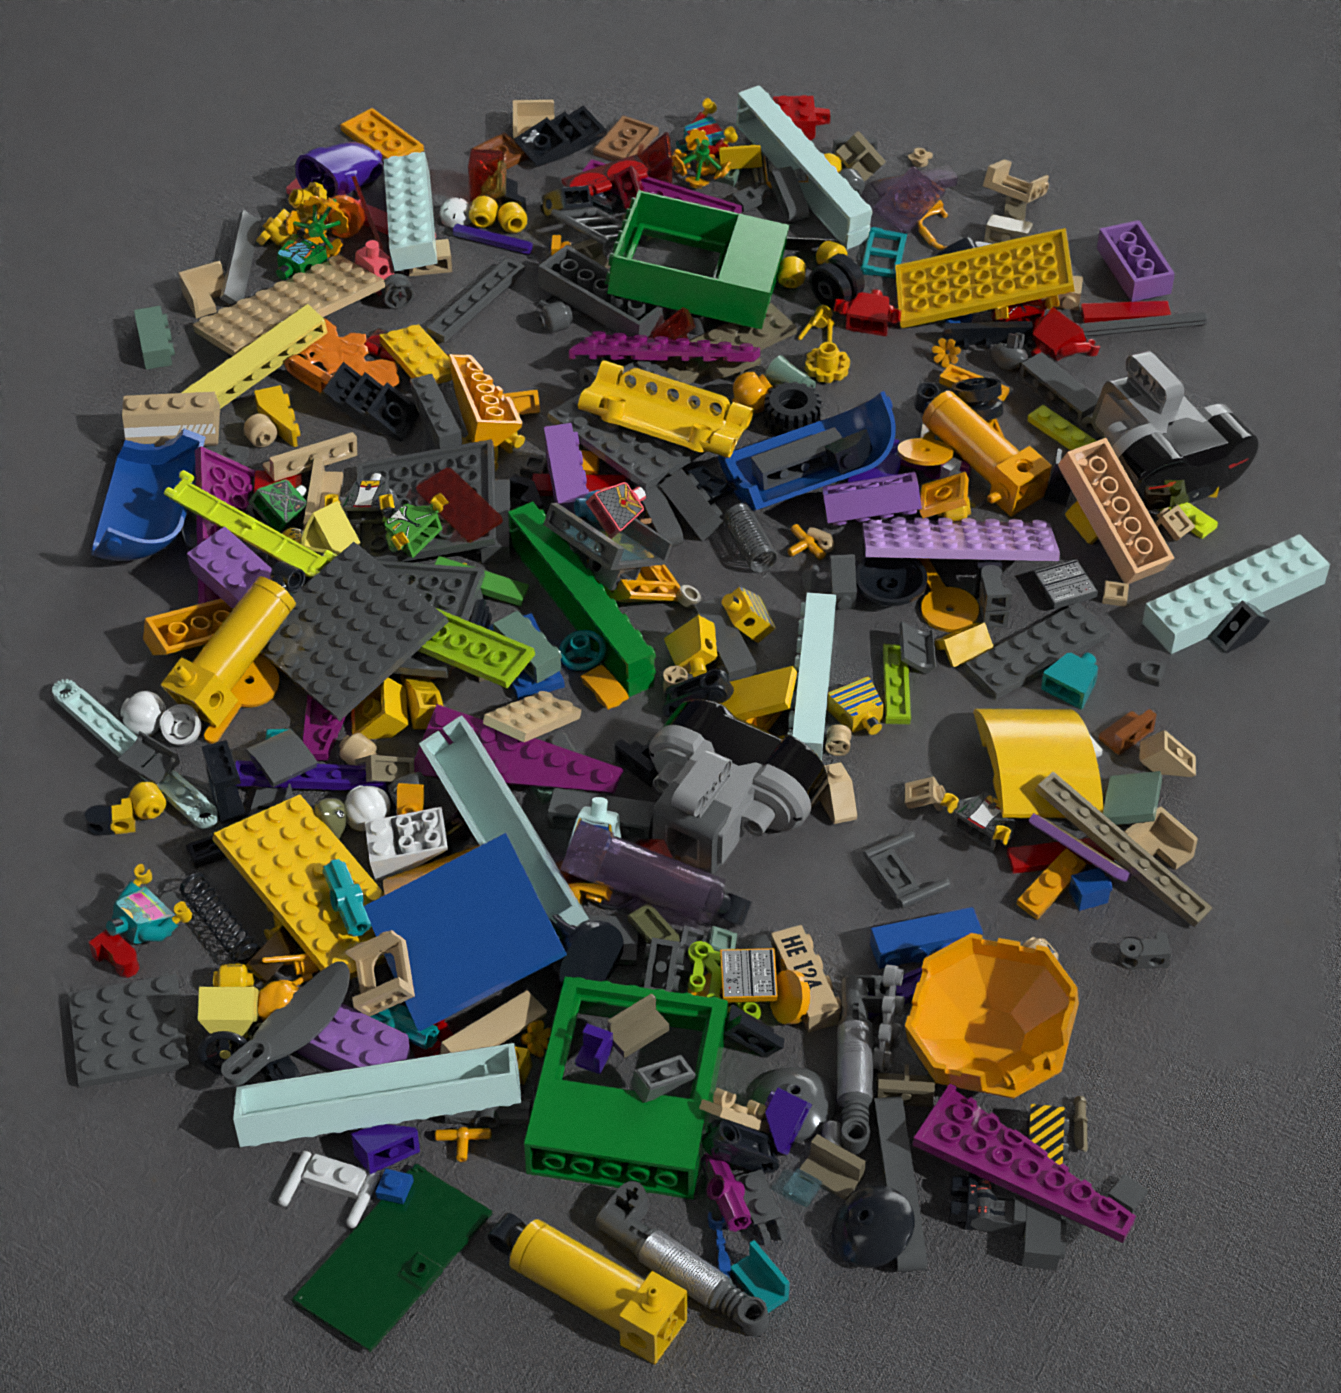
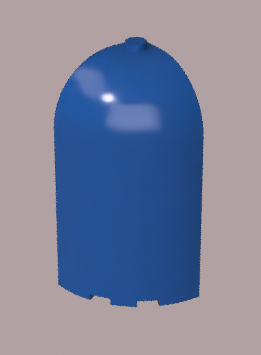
M885 391L880 392L873 399L846 412L735 450L730 458L719 455L717 457L728 483L733 482L737 488L735 495L742 504L747 502L752 511L762 509L878 466L890 453L895 440L896 424L892 412V401L889 396H886ZM834 427L842 438L867 429L873 451L862 466L846 473L840 474L831 467L767 490H763L752 474V456Z
M184 428L175 438L165 441V445L155 447L154 444L124 441L116 458L91 549L92 556L114 561L137 560L161 551L175 539L183 527L187 508L170 500L164 495V491L168 487L174 489L181 481L179 474L183 470L194 476V480L191 483L194 485L196 478L195 450L200 446H204L205 436Z

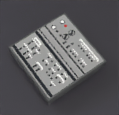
M1077 559L1033 572L1034 580L1053 609L1097 597V589Z

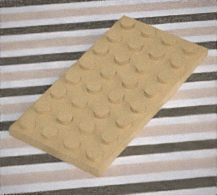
M340 255L333 256L325 263L312 266L305 273H297L293 275V278L277 282L273 287L258 291L256 295L248 299H241L237 304L222 308L218 313L205 316L199 322L192 325L195 333L231 356H234L245 346L253 343L262 334L267 333L277 326L279 322L284 321L294 314L296 310L301 309L307 304L320 316L324 317L386 286L384 279Z

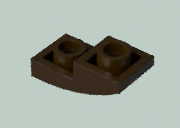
M282 925L245 966L265 984L285 962L263 963L262 958L292 955L300 945Z

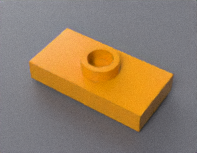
M398 783L397 815L424 810V785Z

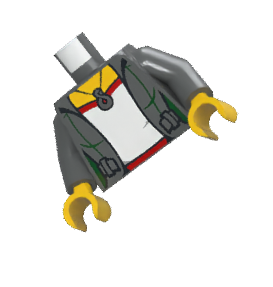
M378 473L372 474L370 480L355 481L352 488L342 497H338L337 494H327L324 496L325 507L339 501L350 524H385L383 522L385 512L396 509L400 505L395 491L390 489L388 482Z
M981 792L977 796L961 800L951 793H945L939 804L948 807L947 811L949 813L955 812L953 829L991 852L996 850L1000 842L1007 845V842L1012 841L1015 837V820L1013 818H1002L997 798L987 792Z

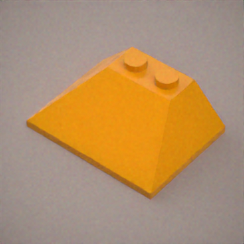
M619 535L611 539L625 548L623 552L637 560L653 559ZM666 565L642 567L636 580L620 579L615 590L611 591L604 586L606 594L616 602H677L676 594L681 588Z

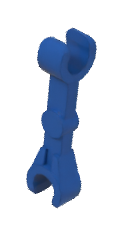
M709 1212L708 1226L716 1231L717 1237L716 1248L719 1251L717 1260L718 1270L730 1278L731 1264L728 1254L725 1252L726 1243L722 1232L726 1227V1222L722 1213V1220L715 1221L712 1219V1212Z

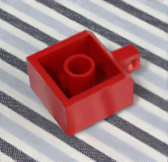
M773 96V101L802 130L809 141L815 138L816 126L830 124V109L816 108L814 96Z

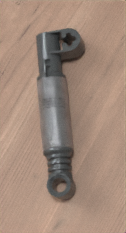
M850 975L843 978L841 982V1021L837 1028L838 1106L841 1108L842 1148L856 1156L864 1154L869 1143V1108H871L873 1101V1029L869 1021V1012L883 1014L884 996H889L890 987L883 986V976ZM868 992H872L873 996H868ZM850 1136H858L860 1138L852 1139Z
M629 1181L620 1186L599 1212L595 1221V1226L635 1253V1258L649 1269L687 1290V1294L697 1300V1302L710 1310L717 1309L730 1319H733L734 1322L741 1326L745 1334L759 1336L767 1331L769 1316L767 1306L762 1299L748 1296L745 1292L736 1288L733 1285L732 1279L716 1269V1267L689 1251V1249L661 1232V1230L657 1228L650 1229L640 1221L646 1215L649 1206L644 1187L635 1181ZM752 1313L760 1314L758 1319H747V1316Z

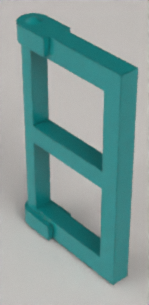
M871 227L860 267L861 272L864 275L896 278L895 267L894 270L868 265L870 255L896 259L895 265L901 264L907 234ZM874 237L900 241L898 252L873 248Z

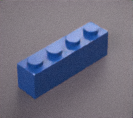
M971 907L871 928L870 946L878 968L881 969L885 968L886 965L898 966L910 962L924 961V958L970 933L983 936V931L974 908Z

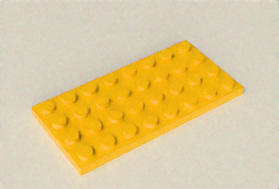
M1066 228L895 265L898 308L901 310V328L995 309L997 306L1020 304L1075 291Z
M300 794L213 834V841L320 971L335 962L342 961L349 968V980L358 976L356 961L346 955V950L355 947L358 943L373 939L376 935L372 926L370 930L361 936L353 937L352 934H348L339 911L335 912L332 908L330 889L322 872L323 866L336 859L345 862L354 884L358 883L361 887L363 906L384 896V892L328 826L316 817L314 810ZM384 954L377 959L374 967L387 961Z

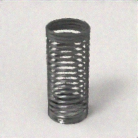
M736 504L728 509L724 515V523L750 569L754 572H763L770 569L777 561L778 555L751 507L747 504ZM741 510H748V511H743V512H740V513L736 514V515L730 520V518H731L735 513H737V512H739V511H741ZM742 513H749V514H743V515L737 517V518L732 522V520H733L736 516H738V515H740V514H742ZM770 551L769 555L766 556L764 559H762V560H760V561H753V560H758V559H760V558H763V557H764L765 555H767L768 552ZM764 552H766L763 556L758 557V558H755V557H757V556L763 554ZM771 555V557H770L767 561H765V562H763V563H761V564H752V563L762 562V561L766 560V559ZM767 563L766 565L761 566V567H753V566H760V565H763V564Z

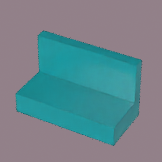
M755 1240L749 1243V1255L731 1266L730 1273L749 1296L758 1297L765 1302L769 1313L789 1300L790 1282Z

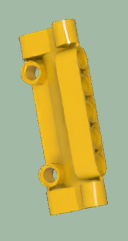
M605 360L599 366L595 381L591 386L584 389L580 395L578 409L601 416V419L605 422L618 424L688 447L697 452L708 451L727 458L731 457L739 438L749 426L753 415V408L735 402L730 406L729 400L722 395L638 368L630 369L623 374V366ZM629 375L636 378V385L629 382ZM650 382H654L657 385V392L651 390ZM671 389L678 391V399L671 395ZM693 396H697L700 399V406L693 403ZM714 402L720 404L722 408L721 413L715 411L713 407Z

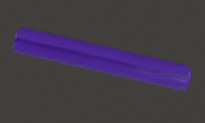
M455 224L452 230L453 235L456 237L524 254H530L533 249L532 242L461 224Z

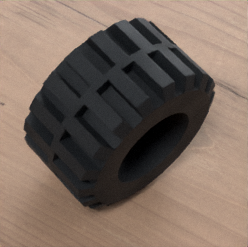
M784 382L783 385H775L765 396V427L768 428L770 433H774V436H778L819 422L821 419L822 402L819 397L820 394L814 391L813 387H807V384Z

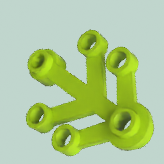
M694 942L688 950V957L694 965L688 987L693 992L703 990L706 982L703 972L704 967H706L711 974L707 997L721 999L719 996L722 987L721 968L717 964L721 963L720 952L714 951L713 947L706 942ZM693 981H698L700 985L693 983ZM734 1002L739 1009L759 1020L761 1010L755 1002Z

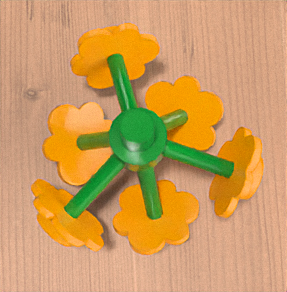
M692 129L689 133L690 135L685 137L687 148L689 150L695 149L694 152L686 155L679 149L674 150V155L671 156L673 169L682 176L687 174V169L690 168V161L694 159L698 161L696 177L688 176L685 179L694 188H702V186L709 184V181L700 178V174L703 176H707L709 173L715 174L713 177L715 180L719 177L722 179L724 176H727L730 170L728 168L731 163L730 161L721 167L720 160L716 159L713 154L709 155L710 150L708 146L710 143L704 130Z
M311 196L309 200H304L303 210L306 213L313 214V222L310 225L302 223L300 221L301 214L292 211L286 219V232L293 235L297 233V230L305 228L306 233L303 238L316 244L325 243L327 258L336 256L340 252L343 243L340 239L329 242L325 233L329 228L337 230L338 234L348 232V218L338 208L340 204L336 202V199L329 197L326 200L324 198L319 199L317 196ZM333 208L336 210V213L331 215L333 220L325 225L324 221ZM319 212L323 213L320 220H317Z

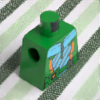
M293 234L277 253V276L281 280H286L289 276L293 277L297 273H305V271L310 270L316 264L327 262L326 248Z

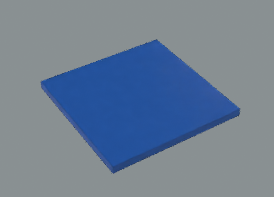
M506 833L364 906L376 937L383 932L392 930L406 940L415 997L406 1000L405 1003L419 1032L567 955ZM386 953L384 954L394 978H397L394 956Z

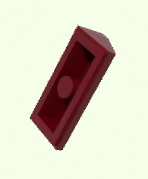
M633 166L614 175L626 209L630 208L632 197L636 198L639 190L644 191L639 174Z

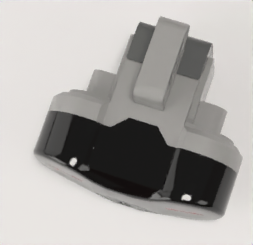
M1151 351L1128 356L1125 361V367L1129 375L1104 383L1092 415L1093 428L1103 439L1107 438L1147 510L1169 508L1187 502L1198 501L1214 494L1218 487V491L1230 486L1245 473L1257 454L1259 448L1258 438L1226 405L1214 404L1196 409L1184 397L1183 384Z
M704 699L685 701L675 709L649 745L651 760L659 773L653 780V786L662 794L656 802L653 811V847L664 851V854L669 858L674 859L676 854L681 857V861L698 868V870L703 869L714 874L725 862L745 833L760 837L767 828L777 831H794L798 829L827 790V770L819 756L808 745L792 735L779 736L734 716L724 705Z

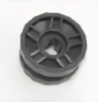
M394 274L385 278L386 287L381 289L387 306L399 309L409 305L414 298V291L409 279L402 274Z

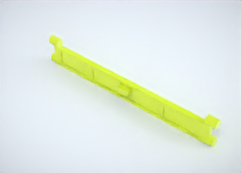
M185 470L179 474L181 479L179 484L174 489L168 487L164 491V495L170 500L220 528L225 526L236 537L277 560L302 569L305 575L311 579L328 562H331L338 556L329 550L325 551L324 555L321 556L191 484L194 476Z

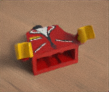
M1058 295L1046 297L1044 300L1037 299L1009 306H997L995 309H992L991 319L995 322L1032 321L1034 327L1036 319L1044 316L1045 310H1049L1054 306H1060Z

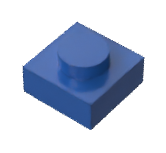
M385 1169L375 1191L376 1197L404 1204L413 1184L412 1174Z

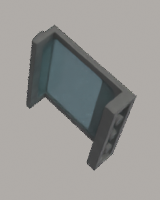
M558 503L550 504L543 524L610 571L665 565L673 546L672 542L636 518L613 539H610L600 523L591 522L585 517H577Z

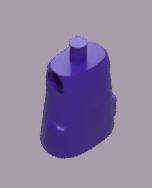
M357 142L342 143L327 148L318 147L297 158L295 164L296 178L302 189L308 188L311 182L323 185V189L327 191V199L337 195H347L359 187L373 182L381 175L383 169L382 154L379 150H372L368 146Z

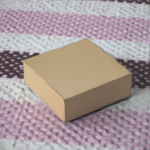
M1105 581L1102 604L1126 607L1129 584Z

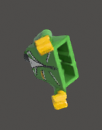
M441 493L431 499L429 506L405 504L396 513L391 510L385 512L383 516L384 527L387 532L385 538L390 551L397 552L401 549L408 556L414 558L442 530L437 514L442 512L443 506L448 504V501Z

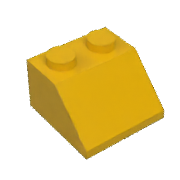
M390 678L383 681L351 711L352 735L361 733L368 739L392 738L398 732L404 730L408 725L406 687Z

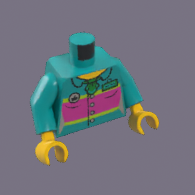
M143 864L135 867L136 879L133 882L130 881L113 905L112 919L106 923L107 931L111 936L122 933L133 944L147 941L161 942L166 937L171 936L172 932L178 927L179 922L185 923L192 918V912L190 908H187L184 901L178 902L174 906V914L147 887L140 888L141 884H147L152 880L150 869L144 875H141L145 870Z

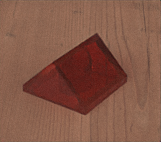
M665 132L641 152L638 157L648 168V177L672 183L669 133Z
M471 149L468 164L471 202L477 197L487 196L498 190V176H505L504 152L501 150Z

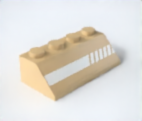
M215 392L123 396L122 419L125 440L141 444H154L155 447L165 445V441L175 438L185 428L205 436L204 446L218 445L220 404Z

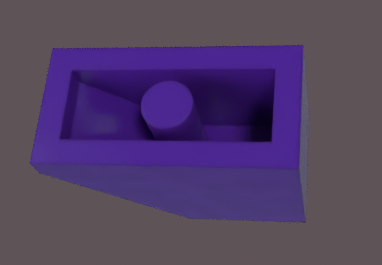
M777 1087L776 1091H772L766 1100L765 1106L768 1108L765 1114L777 1151L788 1155L812 1104Z
M383 1124L364 1128L352 1134L354 1155L369 1174L420 1152L418 1130L415 1127Z

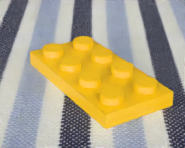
M419 324L380 335L379 342L412 379L432 374L437 384L452 380L449 357Z

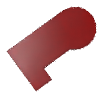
M106 929L89 942L92 957L98 962L105 958L116 968L119 976L125 978L132 977L139 971V962L137 961L135 949L121 936H111Z

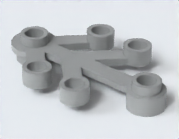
M886 965L883 975V986L890 987L889 996H884L882 1003L883 1024H880L878 1034L880 1047H876L873 1054V1069H879L880 1073H885L886 1068H891L893 1052H890V1047L893 1040H899L901 1033V1024L893 1022L896 1012L902 1013L904 1009V997L895 995L896 985H902L903 969H899L895 965Z

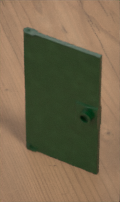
M417 1163L407 1172V1174H412L413 1184L404 1204L381 1200L291 1299L296 1306L304 1311L306 1310L370 1353L416 1300L429 1289L442 1274L446 1266L493 1214L491 1209L426 1171L425 1168Z

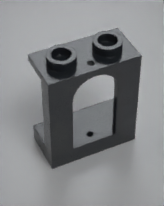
M227 740L201 746L209 788L221 823L246 817L237 786H234L241 784Z

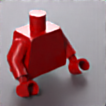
M873 289L870 293L860 292L855 299L849 302L842 299L835 300L833 311H838L840 314L847 316L846 330L887 337L888 322L891 324L901 322V310L889 305V297L883 296L882 292L878 289Z
M1054 307L1050 309L1047 315L1038 317L1035 321L1033 338L1037 347L1031 351L1032 356L1042 352L1055 360H1061L1063 357L1077 353H1086L1093 357L1098 355L1100 346H1094L1095 340L1090 339L1086 342L1083 328Z

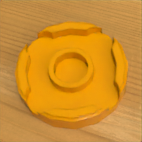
M784 970L776 976L778 998L777 1001H770V1006L774 1017L782 1024L793 1025L799 1023L801 1016L806 1015L809 1009L810 988L808 982H804L802 978L805 976L797 970Z

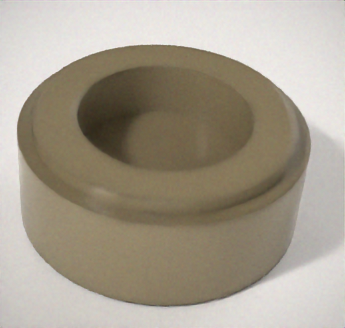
M690 585L681 586L676 594L678 601L690 609H693L694 604L701 601L699 591Z

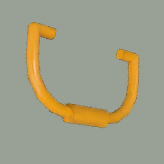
M937 208L923 213L918 218L917 226L919 228L918 232L925 241L942 251L946 246L938 244L927 228L922 225L923 220L931 215L940 213L944 218L948 216L943 208Z

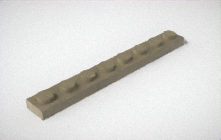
M1052 772L1038 784L1035 791L1190 925L1195 928L1210 913L1212 907L1055 772Z

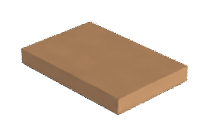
M622 116L607 133L608 135L604 136L593 149V155L613 162L635 154L639 157L659 134V127Z

